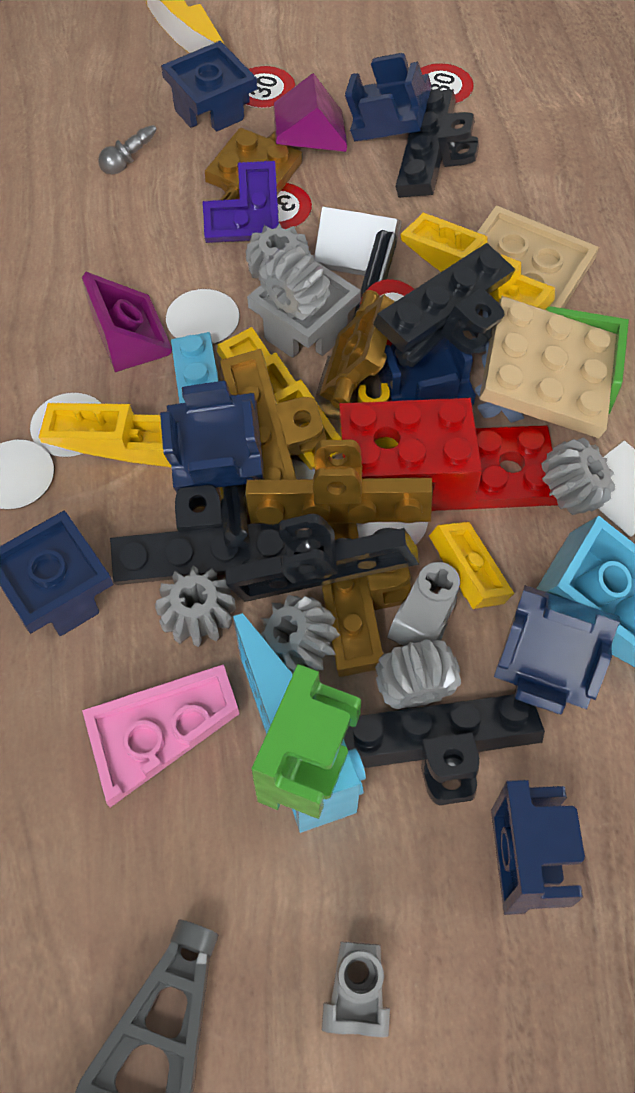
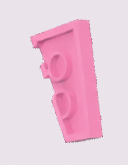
M224 664L82 710L105 800L109 808L239 715L238 706Z

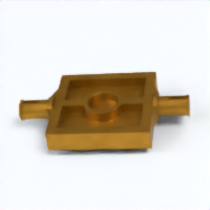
M240 127L206 168L205 182L225 191V194L219 200L240 199L238 163L275 161L278 195L302 163V151L286 145L276 144L275 130L266 138Z
M365 291L360 308L356 311V316L337 335L319 394L329 400L335 408L339 409V403H350L352 392L359 383L369 375H376L386 361L387 356L384 350L388 339L373 325L377 313L395 302L385 294L380 297L375 291Z

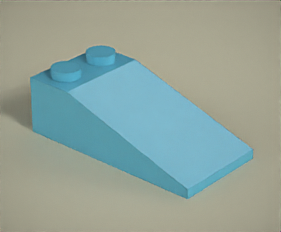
M597 516L569 533L536 589L619 616L620 623L612 642V655L635 667V544L603 518Z
M242 613L233 616L239 655L267 734L293 674ZM343 739L341 745L346 747L345 741ZM356 748L348 751L332 796L329 799H324L323 810L319 819L292 809L300 833L357 813L359 795L364 794L361 780L366 779V775Z

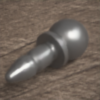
M151 125L140 129L136 135L126 140L125 144H121L117 140L115 146L104 148L98 157L101 170L107 174L122 172L126 168L127 162L132 163L134 161L131 154L141 149L143 144L150 142L157 130L156 126Z

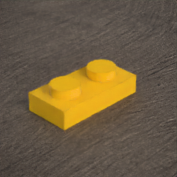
M470 522L437 525L431 532L429 538L437 549L441 560L455 568L459 574V587L472 609L505 604L515 594Z

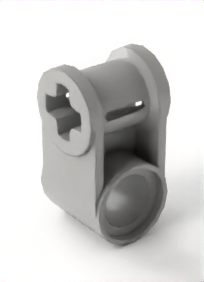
M433 562L426 565L420 571L407 599L403 601L395 615L388 633V639L403 646L408 645L409 642L419 643L425 639L431 640V642L441 641L448 619L455 607L460 586L459 574L455 568L447 563ZM437 586L442 587L438 594L433 593Z

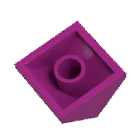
M314 73L274 102L276 144L346 152L347 140L342 110Z
M89 272L84 273L82 281L92 317L115 372L171 354L172 346L149 295Z

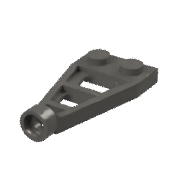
M181 919L178 920L168 949L80 1079L75 1093H119L116 1088L117 1074L131 1052L141 1045L155 1046L166 1054L169 1061L166 1093H193L209 961L219 934L200 925ZM182 948L198 953V958L194 961L185 960L181 955ZM167 987L183 991L187 997V1007L181 1031L175 1038H167L151 1032L147 1029L145 1023L158 994Z

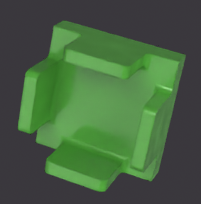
M297 664L251 768L257 802L276 810L279 809L281 804L319 819L323 810L324 799L331 798L346 761L348 749L341 744L348 727H356L360 717L361 699L322 684L319 681L318 671Z

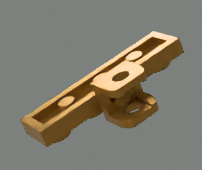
M261 349L220 360L224 379L231 394L254 393L265 480L297 479L291 457L313 451L319 441L327 440L316 400L310 397H300L277 404ZM304 423H309L305 427H300Z
M354 440L319 441L315 447V473L313 479L247 480L245 495L250 523L277 524L282 520L308 514H317L328 523L431 522L432 478L362 479L361 449ZM332 453H342L346 457L334 459L330 455Z
M328 523L334 530L335 539L359 538L356 523ZM409 567L322 585L326 609L331 611L336 618L332 626L340 634L339 637L332 641L339 677L376 670L375 666L379 663V658L383 655L374 610L398 606L407 599L411 591Z

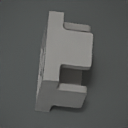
M324 267L322 273L330 280V285L328 286L330 296L319 310L304 320L296 317L290 318L284 310H278L274 301L268 299L269 294L261 285L247 296L248 308L263 318L265 339L292 358L299 353V342L307 348L316 342V352L324 356L334 347L338 333L347 326L348 313L361 302V290Z

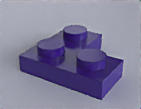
M275 161L238 163L240 199L202 201L206 243L250 241L252 233H261L264 225L270 229L277 228L279 217Z

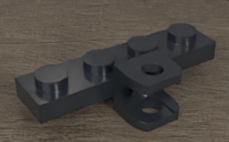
M433 89L430 91L420 131L409 133L395 186L398 198L433 195L442 160L444 167L466 165L476 161L479 140L477 137L472 136L475 123L474 114L470 112L453 113L456 102L454 89ZM456 125H464L461 128L455 129ZM462 149H469L465 153H458Z
M485 243L377 313L373 325L402 353L444 325L440 333L457 349L471 355L489 342L492 337L490 328L501 322L505 315L500 304L490 293L508 282L516 269L488 243ZM483 309L488 313L489 317H481L478 313ZM463 331L472 332L476 339L467 338Z
M212 485L184 487L178 490L175 498L176 527L178 531L110 538L112 574L115 585L173 580L174 571L182 574L183 577L189 576L193 565L198 568L200 576L204 575L211 568L217 575L226 574V568L241 565L247 559H268L285 555L286 544L279 536V523L248 524L249 544L245 548L237 546L233 550L229 549L224 541L220 498L217 490ZM197 507H205L202 512H193Z
M308 514L279 522V536L286 544L285 555L268 559L251 558L245 560L241 565L226 568V585L244 602L419 565L418 548L405 528H383L370 536L356 539H335L334 530L323 517L317 514Z
M515 694L361 715L356 727H348L344 741L348 751L356 748L364 768L422 760L421 770L429 797L437 805H447L472 801L475 798L477 789L476 776L480 763L478 752L543 743L545 730L536 706L517 700L514 697ZM458 780L461 785L457 789L450 790L445 788L442 783Z

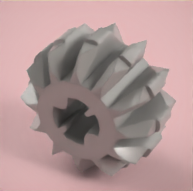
M280 223L277 228L270 229L264 225L261 233H252L250 243L247 244L246 261L248 262L252 278H259L261 282L260 270L265 262L278 249H283L286 245L293 248L300 246L306 255L310 256L311 251H309L305 234H298L295 226L283 229Z
M286 245L283 249H278L260 270L262 278L260 283L262 288L268 292V299L273 300L277 309L284 310L290 318L296 317L304 320L306 317L312 316L325 304L326 299L330 296L328 288L330 280L322 273L324 267L319 266L314 261V255H306L300 246L293 248Z
M584 437L578 440L572 439L569 442L564 441L555 446L551 452L547 453V459L541 463L542 469L546 474L542 480L550 488L549 496L554 495L557 499L558 507L560 509L567 508L568 512L572 515L587 511L592 512L602 507L605 502L611 500V492L615 490V484L610 478L614 475V472L608 468L607 458L602 457L596 444L590 445L589 441Z
M193 565L189 576L183 577L182 574L174 571L172 576L174 584L161 583L159 591L162 598L156 600L155 609L157 615L161 616L159 622L162 630L166 633L173 632L174 640L179 645L191 636L193 645L199 647L202 642V636L208 635L210 639L217 642L219 638L218 628L230 629L232 624L230 613L234 612L236 604L235 598L229 595L231 589L226 585V579L218 580L217 573L212 568L200 576L198 568Z
M288 595L284 605L272 603V616L270 618H260L266 626L265 631L260 633L263 639L292 674L297 664L314 670H324L322 658L325 655H336L333 648L329 645L331 641L340 636L337 629L332 626L336 618L331 611L322 607L319 601L306 596L301 599L298 596Z
M425 639L419 643L409 642L406 646L394 647L391 653L383 654L379 658V663L375 666L379 692L383 694L384 702L396 709L404 707L411 709L421 705L427 706L432 702H440L443 697L452 695L461 684L457 658L453 656L451 647L447 646L445 641L436 640L431 642V640Z

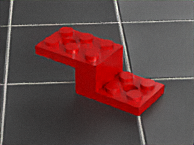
M471 398L339 403L341 440H354L360 446L362 479L432 478V511L558 505L554 495L549 496L550 488L542 480L546 474L542 469L541 463L547 459V453L552 451L548 425L475 428ZM382 437H389L394 439L398 445L394 448L385 449L379 447L375 441ZM513 461L522 470L515 473L507 472L500 466V463Z

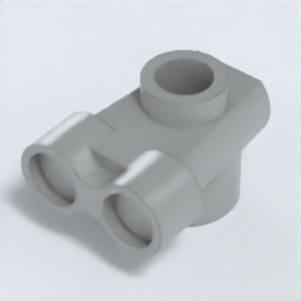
M340 942L331 1002L323 1003L322 1031L372 1037L389 1036L390 1008L383 1007L382 999L384 971L381 965V945ZM354 961H362L368 968L367 977L362 982H353L348 977V967Z

